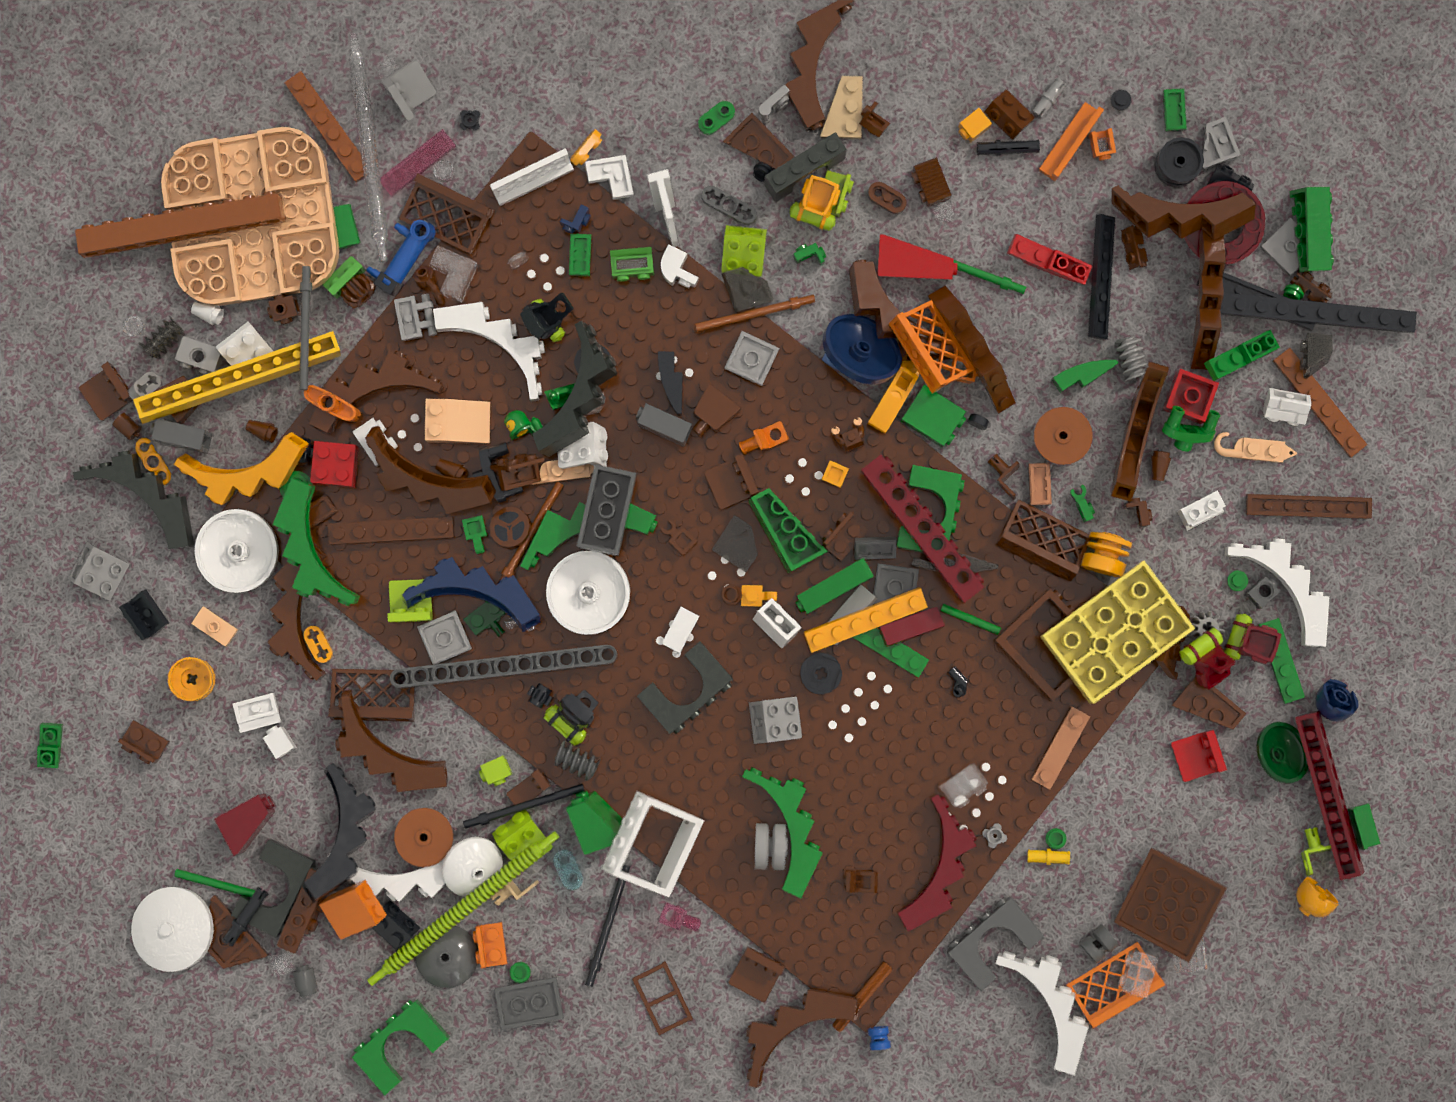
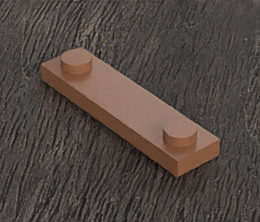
M1071 706L1031 780L1049 790L1052 788L1090 716Z

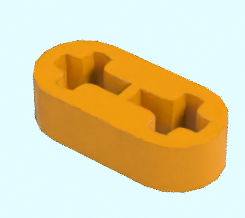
M317 626L306 628L304 639L315 660L320 663L329 662L333 657V651L321 628ZM311 630L319 632L316 636L319 643L316 644L314 639H309L308 636L311 635ZM319 645H321L323 650H328L329 653L326 654V659L318 657L320 653Z

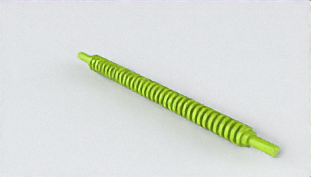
M554 831L540 843L531 844L530 848L527 847L525 851L523 850L521 854L517 855V858L514 857L513 861L505 864L504 868H500V871L495 872L491 878L489 877L487 881H484L478 888L471 891L457 905H454L444 915L437 918L436 922H432L423 932H420L410 942L403 945L389 959L387 958L382 968L367 979L369 984L373 986L387 974H395L406 963L408 964L410 960L414 959V956H418L419 953L427 949V946L429 947L431 943H434L440 936L442 937L444 933H447L448 929L451 930L453 926L461 922V919L463 920L465 916H468L474 909L476 910L478 906H481L487 899L495 895L499 888H504L508 882L512 881V878L515 879L516 875L519 876L521 872L525 871V868H529V865H533L534 862L538 861V858L540 859L545 852L544 850L560 838L559 835Z

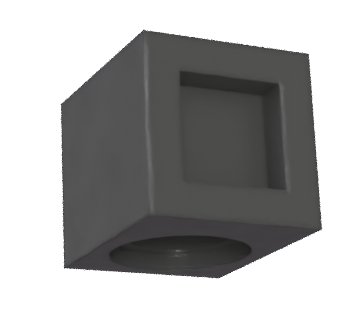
M1264 576L1245 595L1258 609H1261L1280 592L1277 588L1279 585L1273 578ZM1262 585L1268 589L1266 597L1261 596L1259 593V588Z

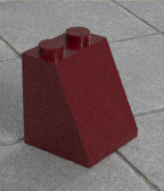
M266 793L258 794L214 818L233 856L242 854L247 850L275 813L273 807L276 805L270 795L267 796Z

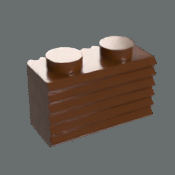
M937 157L913 166L911 177L914 184H918L921 191L918 194L922 204L926 202L927 207L951 198L950 189Z

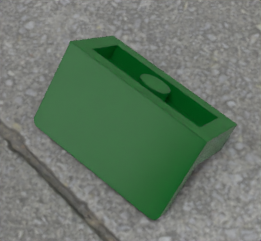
M1366 803L1348 808L1358 848L1366 850L1368 847L1381 844L1370 804Z

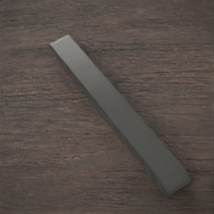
M600 645L401 668L391 673L390 682L393 686L403 689L610 665L617 660L618 653L611 645ZM606 649H611L614 653L611 660H604L602 657V653ZM587 651L593 654V659L589 663L582 661V654ZM564 654L572 656V662L569 665L561 663V657ZM548 656L551 658V664L549 667L544 668L541 666L540 660ZM522 659L530 660L531 664L527 670H522L519 666ZM503 661H507L510 665L507 672L499 670V664ZM483 663L487 664L489 667L488 673L480 675L478 667ZM461 666H466L468 669L465 677L458 676L457 671ZM445 668L447 676L445 679L439 680L437 678V671ZM419 671H425L426 679L423 682H418L416 679V674ZM399 673H403L406 679L403 684L399 685L396 683L395 677Z

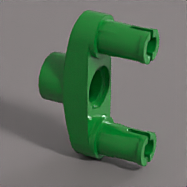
M1179 406L1172 407L1170 416L1163 425L1162 432L1175 439L1174 446L1176 448L1189 452L1194 443H1205L1213 440L1216 433L1215 428L1221 416L1219 412L1209 410L1203 425L1195 426L1180 424L1185 410Z

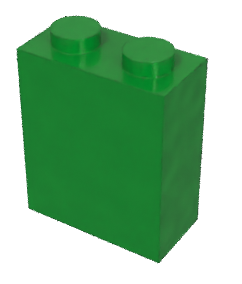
M924 385L901 422L943 448L945 444L949 446L954 439L953 431L956 426L961 428L965 422L966 417H964L966 411L937 392L932 394L928 386Z

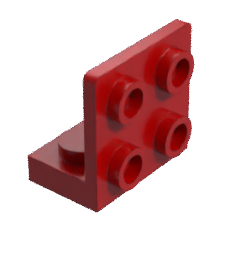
M1208 730L1171 742L1183 782L1227 770L1214 730Z

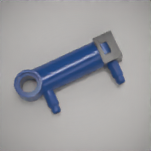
M417 220L411 224L410 230L399 223L395 224L394 228L405 236L406 239L384 272H379L371 266L367 268L366 271L376 279L374 282L376 286L389 295L396 297L404 285L402 284L403 280L427 243L435 237V228L431 223ZM425 226L426 233L424 236H420L419 230Z

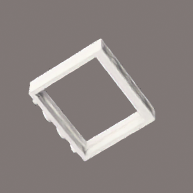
M637 791L622 821L620 830L614 838L609 854L605 858L602 869L616 877L670 897L704 820ZM650 805L683 818L654 884L621 871Z

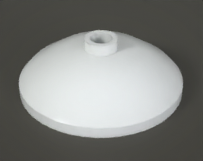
M471 837L458 842L449 850L442 865V876L445 884L453 893L465 897L484 881H487L489 877L491 878L495 872L500 871V868L503 867L501 852L493 842L482 837Z

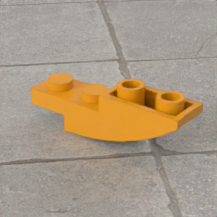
M903 361L899 370L868 421L869 425L884 434L889 429L919 377L920 373L912 361Z

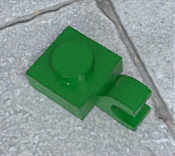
M1081 485V495H1076L1073 489L1070 490V495L1075 500L1078 511L1085 523L1094 518L1093 514H1095L1092 504L1090 502L1087 503L1086 499H1084L1087 490L1084 485Z
M483 516L462 520L466 540H473L475 553H485L482 538L487 537Z

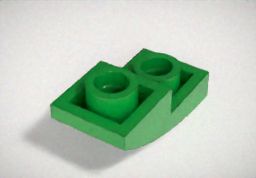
M40 724L37 767L59 768L63 724Z

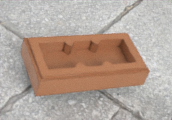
M1050 463L1028 464L1030 505H1051Z

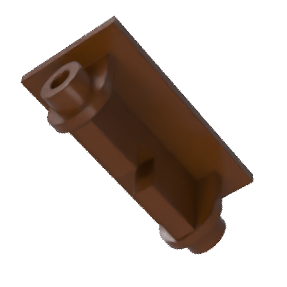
M1133 225L1121 230V240L1125 247L1126 262L1129 270L1137 267H1146L1147 262H1149L1146 249L1138 247V245L1144 244L1142 232L1136 226L1133 227Z
M1298 270L1297 275L1299 277L1294 276L1290 281L1291 284L1300 286L1304 294L1308 289L1311 290V293L1307 296L1311 301L1327 303L1328 299L1326 297L1330 299L1332 297L1331 288L1323 282L1319 284L1313 280L1314 276L1309 272H1300Z

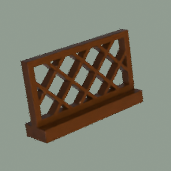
M417 173L414 179L416 183L399 219L411 225L414 221H424L434 216L437 227H434L435 231L439 230L440 233L435 232V237L472 254L489 217H492L495 210ZM421 188L426 191L428 199L418 203L416 195ZM441 198L444 200L446 208L436 211L433 201ZM430 203L433 213L423 216L420 206ZM460 207L464 216L454 220L451 209ZM416 208L419 218L415 220L407 219L406 216L409 210ZM447 211L450 222L440 225L437 215ZM473 216L482 218L479 226L472 229L468 218ZM465 220L468 230L458 234L455 223ZM452 225L455 235L449 238L444 237L442 228ZM423 226L420 230L426 232V227ZM466 234H470L472 240L468 248L463 246L460 237Z
M1018 499L997 545L1072 581L1080 569L1079 566L1088 547L1087 542H1090L1091 538H1089V534ZM1019 507L1026 510L1029 517L1020 519L1017 512ZM1035 519H1044L1047 526L1039 528ZM1031 520L1035 530L1026 532L1022 523ZM1018 524L1022 534L1015 535L1009 532L1011 526ZM1060 527L1064 529L1066 535L1058 538L1054 528ZM1050 530L1053 539L1044 541L1041 532ZM1037 534L1040 543H1031L1028 536ZM1079 536L1085 539L1083 545L1076 547L1072 537ZM1068 539L1072 548L1063 551L1059 541ZM1055 543L1059 552L1054 554L1049 552L1047 545ZM1074 552L1077 559L1076 563L1069 562L1065 554Z
M332 669L328 717L331 720H341V718H344L343 710H339V706H335V699L354 682L360 691L353 696V700L362 693L370 699L365 706H358L355 703L363 721L414 722L415 687L400 688L402 691L392 699L386 692L392 686L391 682L382 688L376 680L381 675H388L390 678L394 670ZM399 673L395 677L397 684H399L397 680L404 675L403 673ZM337 674H346L351 680L341 688L337 683ZM361 674H365L371 679L363 688L355 681ZM375 683L381 691L371 698L365 690ZM384 693L391 701L385 707H380L375 700ZM404 693L410 699L409 707H400L396 703Z

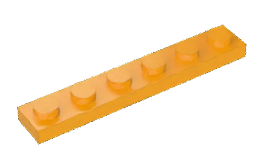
M918 587L804 632L810 651L815 652L928 607L922 589Z

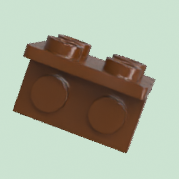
M526 453L514 455V459H498L496 464L489 466L490 470L498 471L501 490L506 491L540 482L541 477L538 463L545 462L544 457H536V454L526 455Z

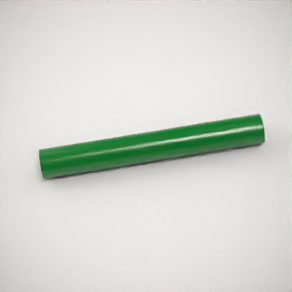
M944 603L940 611L996 635L1001 630V627Z

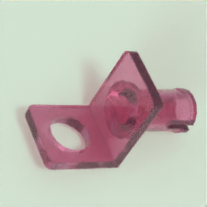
M665 903L658 922L679 931L681 926H684L696 932L701 925V919L688 915V911L681 906ZM669 910H674L670 921H667V912Z

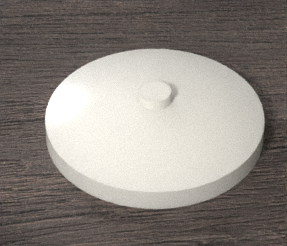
M241 509L226 510L211 517L199 531L195 543V559L201 574L210 584L227 592H246L262 585L272 575L279 556L278 540L269 523L256 513Z
M580 551L562 559L552 570L546 588L547 603L555 619L568 630L579 634H597L608 630L623 617L630 600V584L623 568L610 556L595 551Z
M181 887L161 888L145 897L134 913L131 926L133 944L139 956L151 967L167 972L185 970L198 963L207 953L214 931L212 915L207 904L193 891Z

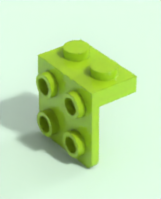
M527 810L516 813L512 819L497 827L492 833L497 845L511 861H513L514 857L517 858V855L521 854L523 850L525 851L527 847L530 848L531 844L540 843L546 838L534 823ZM552 844L544 850L545 852L542 856L552 849Z

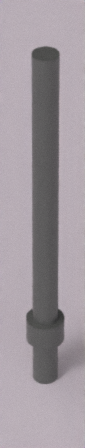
M302 266V282H300L302 298L299 390L303 391L308 390L310 292H312L310 266Z

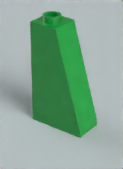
M862 558L797 595L798 600L795 603L800 612L805 611L807 615L870 580L874 575L865 559Z

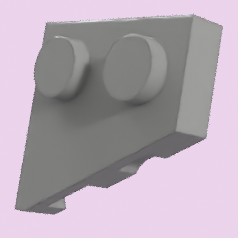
M1226 117L1205 125L1203 143L1204 164L1202 170L1241 155Z

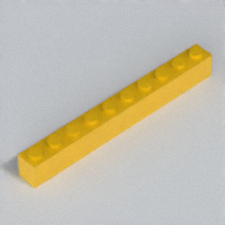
M333 331L309 339L308 367L341 356ZM300 343L135 398L133 401L140 420L144 424L299 371Z

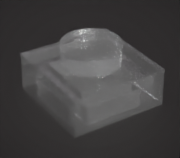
M287 951L269 956L274 977L295 972L291 952Z

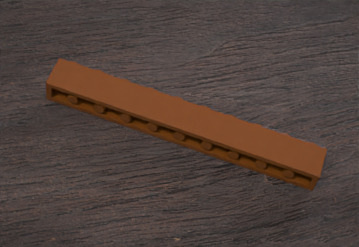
M265 192L263 196L255 197L254 195L244 196L242 200L237 201L235 199H226L220 204L205 203L202 207L187 206L183 207L181 211L176 212L174 210H165L159 215L150 213L144 214L142 218L137 219L126 217L122 221L115 223L114 221H104L101 223L102 225L98 226L91 224L83 225L81 229L75 230L78 254L83 258L283 223L286 222L283 200L278 193Z

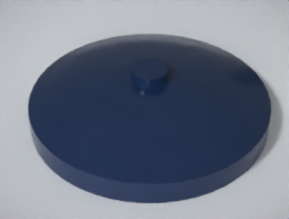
M854 314L840 315L834 318L824 331L822 341L828 359L841 373L850 379L864 384H882L891 380L901 366L902 356L895 338L878 339L876 322L868 317L855 316Z

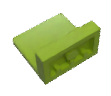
M726 225L721 272L761 277L767 229Z
M424 579L389 582L390 613H388V622L433 620L432 597L426 598L410 608H407L402 597L406 589L421 584Z

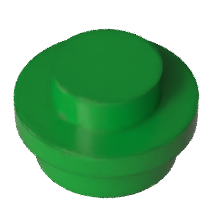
M1296 284L1286 285L1283 289V296L1289 299L1301 300L1304 296L1301 287Z
M1233 571L1228 575L1227 584L1233 591H1242L1248 585V577L1242 571Z
M1058 828L1049 830L1045 837L1047 845L1052 849L1062 848L1067 840L1064 831Z

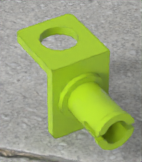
M1317 827L1304 830L1309 848L1301 853L1306 876L1313 874L1309 855L1331 850V845L1325 847L1321 845Z

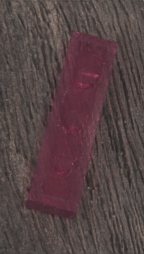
M442 129L378 180L390 196L393 197L412 182L417 173L421 175L454 149L456 145Z

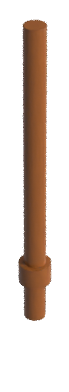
M814 295L801 298L797 296L789 298V301L696 323L695 329L698 332L787 309H799L800 306L815 303Z
M556 481L531 524L529 538L524 544L519 545L508 566L503 568L499 581L505 577L509 578L516 573L514 570L538 531L547 510H550L563 488V484Z

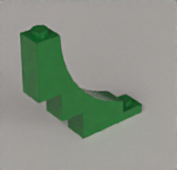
M579 502L571 520L547 510L521 567L530 571L531 567L535 568L539 561L538 552L549 557L563 543L579 535L586 505ZM630 504L625 529L637 531L648 536L649 532H654L658 521H655L656 515Z

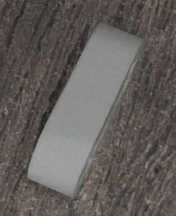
M147 372L129 388V396L131 399L153 393L161 385V380L157 374Z

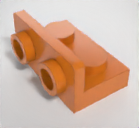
M502 922L477 925L476 930L473 931L474 943H478L479 949L475 953L477 964H481V969L508 964Z

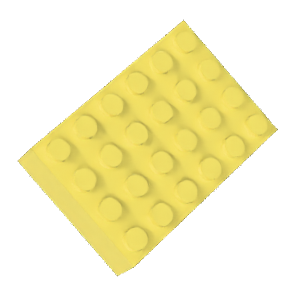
M1142 561L1040 637L1090 704H1094L1195 628L1147 563Z

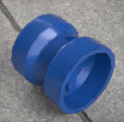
M888 1026L868 1028V1035L871 1037V1042L869 1043L870 1050L891 1048V1043L887 1036L889 1034Z

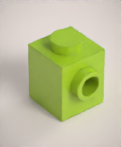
M505 755L480 765L482 769L479 771L480 777L483 782L487 781L488 785L493 783L494 786L505 783V778L513 774Z

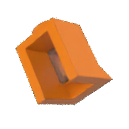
M1112 128L1088 134L1093 158L1099 157V161L1111 159V155L1116 153Z

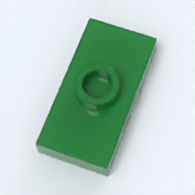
M1184 89L1163 90L1165 132L1186 131Z
M570 234L569 276L590 277L591 234Z

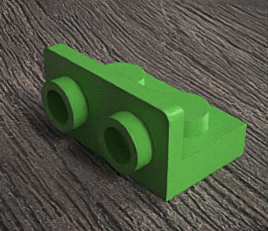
M350 256L323 286L338 299L346 283L366 270L358 261Z

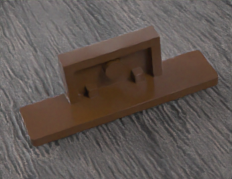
M309 869L305 881L308 878H310L317 870ZM301 888L278 940V947L293 954L297 953L304 935L311 934L317 928V918L319 913L323 912L319 904L326 899L327 895L313 904L307 893Z

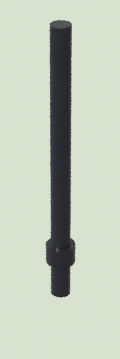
M582 783L490 813H480L477 817L464 820V828L467 829L479 824L481 826L490 824L492 820L585 791L584 785Z
M623 864L621 871L629 873L631 866ZM619 877L593 960H590L588 966L590 970L585 985L593 987L597 972H600L602 966L601 959L626 880Z

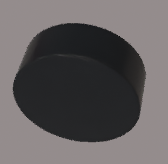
M970 414L967 421L970 425L981 430H986L989 425V421L978 414Z

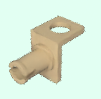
M513 881L508 882L504 888L499 889L497 893L495 892L491 899L494 900L500 896L494 902L498 906L511 895L518 900L536 886L539 881H535L523 892L519 890Z

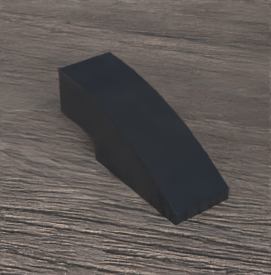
M658 351V366L665 394L677 416H682L683 374L682 372H674V352Z

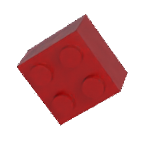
M1179 369L1175 373L1162 410L1171 413L1173 406H1179L1185 410L1182 418L1203 424L1208 416L1219 383Z
M314 441L310 483L314 485L355 488L359 447L354 444Z

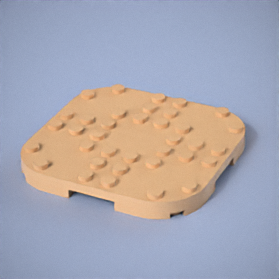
M278 127L260 130L254 134L194 141L177 149L168 164H165L162 172L161 186L164 208L166 210H174L176 212L181 211L183 207L187 206L198 208L202 207L205 203L220 204L226 199H235L237 201L242 200L244 196L254 195L255 197L263 196L265 192L278 193L283 200L286 222L172 242V249L170 250L174 275L182 290L190 297L204 304L223 306L272 298L280 294L302 293L300 292L302 266L311 267L310 282L312 283V290L320 287L331 277L339 259V243L328 168L322 149L310 136L298 129Z

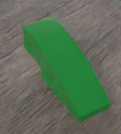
M1099 360L1083 363L1061 372L1051 380L1060 393L1078 382L1081 388H1084L1115 367L1118 361Z

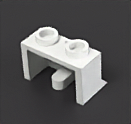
M1217 490L1178 510L1177 513L1188 531L1223 513L1225 504Z

